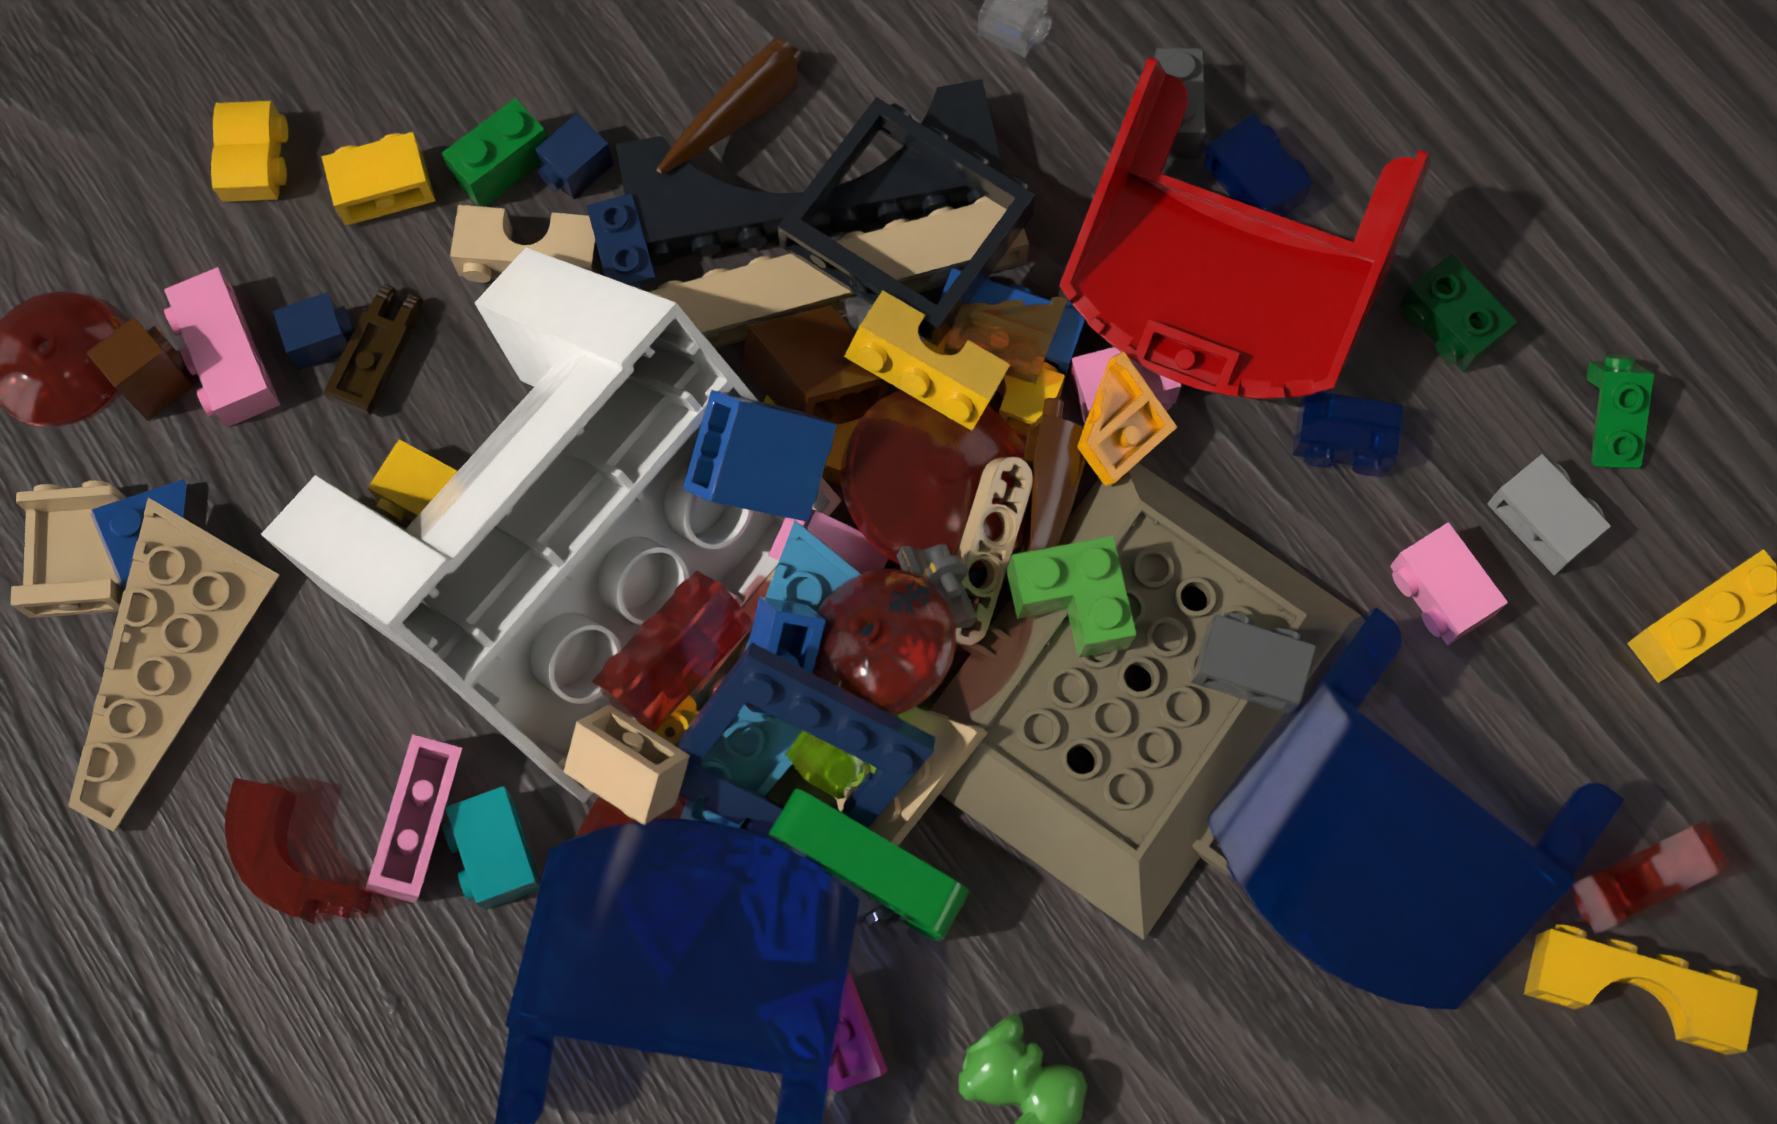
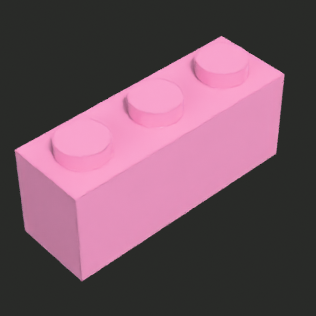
M218 267L164 289L171 306L164 309L165 316L173 332L176 335L182 334L187 347L180 349V353L191 375L198 374L203 387L197 389L196 392L208 416L216 414L228 428L279 406L280 402L234 290Z
M412 734L367 882L366 891L416 903L462 751L461 747Z

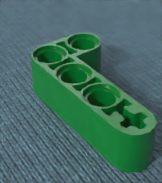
M799 789L793 791L768 833L771 838L784 847L899 914V919L904 924L936 942L945 939L970 894L966 887Z

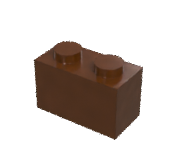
M135 317L86 352L113 386L147 421L193 387L192 383L182 373L187 367L180 354L155 325L146 331Z

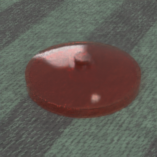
M902 390L897 391L875 403L859 420L849 436L841 460L840 473L843 497L854 523L864 537L878 551L900 565L896 555L902 546H911L914 549H927L936 545L946 544L950 555H957L986 465L994 459L1003 457H1016L1023 460L1025 448L1007 421L988 405L971 431ZM1002 472L1001 480L1007 483L1006 488H1012L1014 480L1008 477V472ZM1000 498L992 499V504L1006 505L1008 507V502H999ZM990 513L983 525L984 533L991 541L996 540L1002 531L1001 520L995 513ZM1023 518L1016 537V541L1023 532ZM976 560L971 564L969 573L986 566L980 560Z

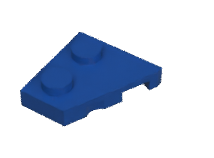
M184 479L91 510V517L123 592L125 591L130 573L132 557L139 538L148 498L183 518L187 487Z

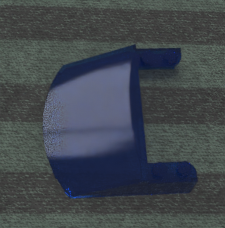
M1376 607L1349 623L1306 682L1300 704L1289 714L1283 713L1209 814L1207 820L1213 837H1217V841L1228 863L1226 868L1234 881L1238 880L1244 892L1254 903L1253 908L1258 915L1302 957L1347 985L1356 989H1363L1379 997L1386 998V1000L1430 1009L1456 1010L1577 882L1572 878L1625 799L1600 783L1581 785L1571 793L1536 846L1533 847L1357 710L1401 647V633L1397 624Z
M653 819L645 825L640 822L617 826L610 825L552 847L548 852L505 1027L509 1029L495 1124H535L541 1117L546 1103L555 1036L783 1074L775 1124H825L860 898L846 885L843 886L820 868L821 865L807 856L804 858L796 852L777 844L778 841L742 828L709 821Z

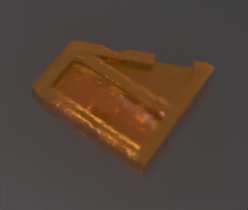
M1052 297L1050 304L1023 306V300L1003 301L997 305H989L985 302L962 304L945 343L944 353L948 355L959 353L967 340L1009 363L1010 366L1005 373L1006 375L1036 385L1064 314L1067 299Z

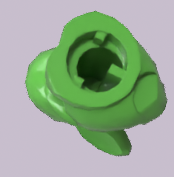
M1017 1012L1011 1013L998 1022L965 1050L967 1055L963 1063V1070L959 1073V1092L966 1101H982L995 1106L1018 1105L1021 1107L1023 1114L1014 1124H1078L1082 1119L1084 1098L1088 1087L1083 1072L1070 1064L1042 1066L1043 1051L1036 1043L1025 1044L1021 1040L1024 1027L1021 1017Z

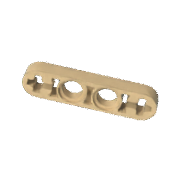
M1003 457L994 459L986 465L982 473L957 556L964 558L968 570L976 560L983 562L987 569V579L980 588L972 586L968 574L962 580L967 595L979 597L978 603H971L977 620L968 630L952 628L950 643L964 645L978 643L984 638L988 630L1033 484L1032 471L1021 458ZM1002 472H1008V477L1014 480L1012 488H1006L1007 483L1001 480ZM1000 498L999 502H1008V507L1006 505L992 504V499ZM990 513L998 515L1002 523L1001 534L994 541L987 538L983 529L984 521Z

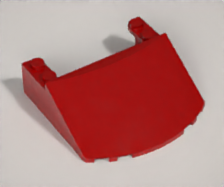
M1148 57L1059 284L1060 288L1075 309L1087 321V324L1120 352L1124 351L1128 358L1152 372L1177 383L1221 395L1254 399L1290 398L1334 389L1393 262L1394 253L1430 167L1429 152L1419 149L1415 159L1400 157L1389 162L1380 174L1354 242L1163 175L1164 166L1189 105V93L1179 78L1165 72L1159 60Z

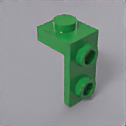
M1610 354L1606 355L1605 362L1589 361L1587 381L1600 389L1591 463L1596 467L1640 468L1642 466L1654 373L1635 363V357Z

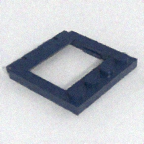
M751 642L674 745L690 755L679 796L694 803L700 795L705 796L702 802L703 808L738 825L745 817H748L749 820L746 827L748 830L783 847V845L771 838L768 833L784 806L699 764L739 714L740 709L746 702L877 768L874 773L869 772L846 799L841 811L842 814L866 828L870 827L934 752L936 737Z

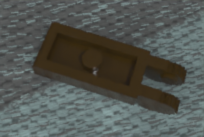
M382 284L368 311H363L324 390V396L327 400L371 416L411 335L410 331L418 321L423 307V298L412 293L411 295L409 294L393 322L387 318L395 303L397 291L393 286Z

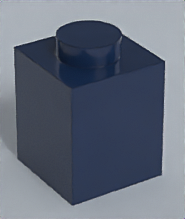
M577 113L535 149L541 165L538 172L542 179L556 192L562 188L573 200L614 165L608 142Z
M328 292L273 311L286 353L298 370L341 356L349 341L348 334L354 331V326L346 306L337 307Z

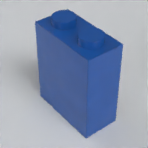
M711 389L683 489L710 502L808 522L813 504L818 496V487L825 463L832 449L833 436L837 424L808 413Z

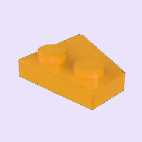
M1124 351L1108 360L1077 445L1079 451L1104 486L1116 483L1177 428Z

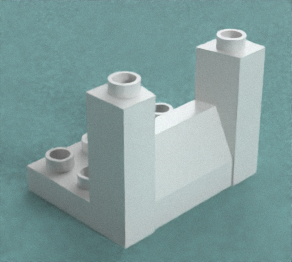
M525 248L477 299L475 305L519 379L534 386V388L412 523L404 529L315 475L261 535L328 595L429 667L555 782L585 803L593 792L587 790L581 783L563 772L576 722L610 704L641 725L649 724L648 718L650 715L659 713L660 697L664 688L670 681L680 679L684 682L770 574L776 570L779 561L768 556L785 517L710 502L683 489L711 389L758 400L678 304ZM821 477L818 496L812 509L829 516L842 500Z

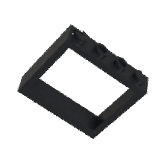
M876 97L777 226L779 243L781 248L871 305L875 303L883 290L925 314L918 327V335L938 346L1033 216L1036 194L1032 193L1029 186L1021 179L1014 176L1006 177L993 169L988 160L982 155L972 151L967 153L954 145L943 131L934 127L928 129L918 123L902 106L895 103L889 105ZM879 131L1006 209V212L937 305L809 225Z

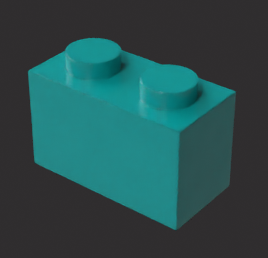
M504 786L445 807L450 822L443 824V831L451 852H460L465 870L458 872V878L467 901L475 899L477 905L487 910L543 889L513 796Z

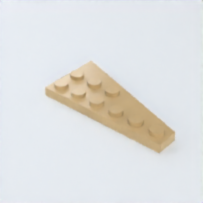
M148 498L144 519L132 557L133 561L126 588L119 607L101 685L96 696L85 746H83L68 807L113 832L117 830L279 578V574Z

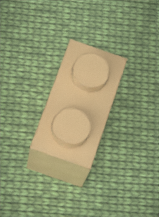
M608 704L576 722L563 772L581 783L587 790L596 793L622 810L627 816L645 825L675 806L690 755Z

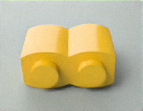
M272 101L216 103L213 114L214 147L211 161L213 190L222 202L278 200L280 185H285L287 181L286 163L283 157H279L281 143H286L288 140L286 117L279 114Z

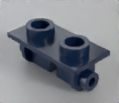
M632 193L586 205L605 277L644 291L643 286L646 284V281L656 278Z

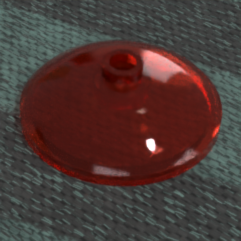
M73 292L45 293L15 306L0 320V406L18 420L42 427L72 424L97 412L112 398L117 389L86 352L120 328V323L98 301ZM49 341V346L44 351L37 352L42 343Z

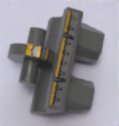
M946 544L936 545L927 549H914L911 546H902L896 556L903 570V574L899 579L903 593H907V588L904 585L911 584L913 581L914 588L911 593L916 590L918 584L924 587L930 584L934 589L933 591L929 590L931 596L916 597L933 600L928 602L927 606H924L919 601H915L920 611V615L915 623L918 630H923L919 631L920 635L924 638H936L934 635L945 637L947 635L946 631L950 632V624L951 629L972 627L977 620V616L962 583V580L969 572L964 558L950 555Z

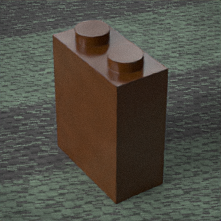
M831 305L748 326L742 364L776 406L808 413L837 425L883 412L889 383L844 357L855 333Z

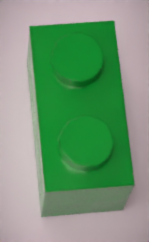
M515 97L443 151L442 155L455 182L477 206L485 207L540 165L535 149L547 139L544 128Z

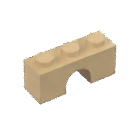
M458 205L450 258L458 275L463 276L469 281L485 283L489 282L490 279H497L525 248L597 274L600 272L601 259L588 215L551 213L547 234L534 244L519 245L511 241L513 228L504 208Z

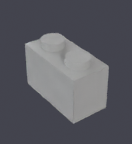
M1543 454L1503 485L1487 503L1554 576L1611 527L1605 520V515L1599 505L1589 498H1584L1570 483V477L1559 464L1550 462Z

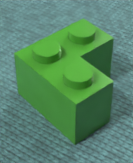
M1113 536L1012 555L1006 571L1017 619L1067 609L1078 658L1127 649L1137 634Z

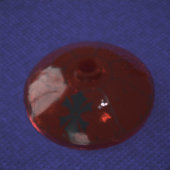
M880 569L857 575L837 587L816 611L825 619V624L812 674L894 716L916 707L928 698L940 685L950 668L956 647V627L953 614L940 592L930 582L914 573L898 569ZM874 624V629L869 635L861 636L862 631L868 625Z

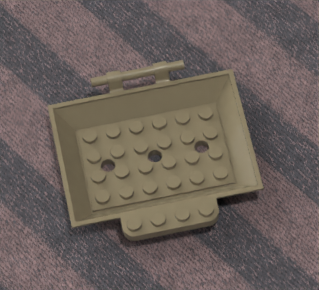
M1137 463L1116 483L1104 486L1099 478L1068 519L1058 546L1113 536L1137 634L1127 649L1078 658L1067 609L1017 619L1012 597L992 625L989 624L984 638L978 643L972 645L955 644L940 637V641L936 646L944 664L939 674L956 651H967L971 655L930 711L949 716V719L966 725L982 727L987 732V735L939 795L1144 940L1199 858L1221 873L1231 877L1244 876L1259 866L1345 736L1346 725L1340 711L1312 691L1363 616L1140 463ZM1023 527L1017 534L1011 557L1014 554L1021 553ZM1007 571L1005 573L1001 589L1008 581ZM986 576V578L983 580V582L981 583V585H980L978 588H980L982 585H984V583H985V581H986V579H987V576ZM1187 587L1201 589L1207 598L1206 608L1201 611L1187 609L1181 601V591ZM972 596L970 598L971 603H978L979 597ZM1228 612L1241 614L1254 621L1253 626L1271 632L1274 628L1292 630L1303 636V642L1316 645L1301 702L1293 711L1288 714L1191 683L1206 627L1216 614L1220 616ZM1132 666L1143 667L1151 676V687L1143 692L1130 689L1124 680L1125 670ZM1075 747H1083L1089 750L1095 760L1093 770L1087 774H1078L1072 771L1067 764L1066 757L1068 751Z

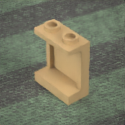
M87 481L82 484V487L66 489L58 485L41 484L35 486L33 491L17 492L16 503L26 512L23 585L11 586V606L29 618L118 612L123 591L91 517V510L127 497L111 483L105 481Z

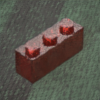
M696 570L690 578L678 585L673 596L655 615L643 622L637 634L619 653H616L607 660L601 672L591 682L616 709L652 732H655L752 628L753 620L723 584Z

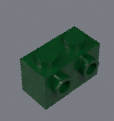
M1452 253L1409 286L1400 303L1408 322L1414 328L1423 330L1436 344V349L1440 356L1449 364H1455L1463 373L1505 341L1517 324L1513 316Z

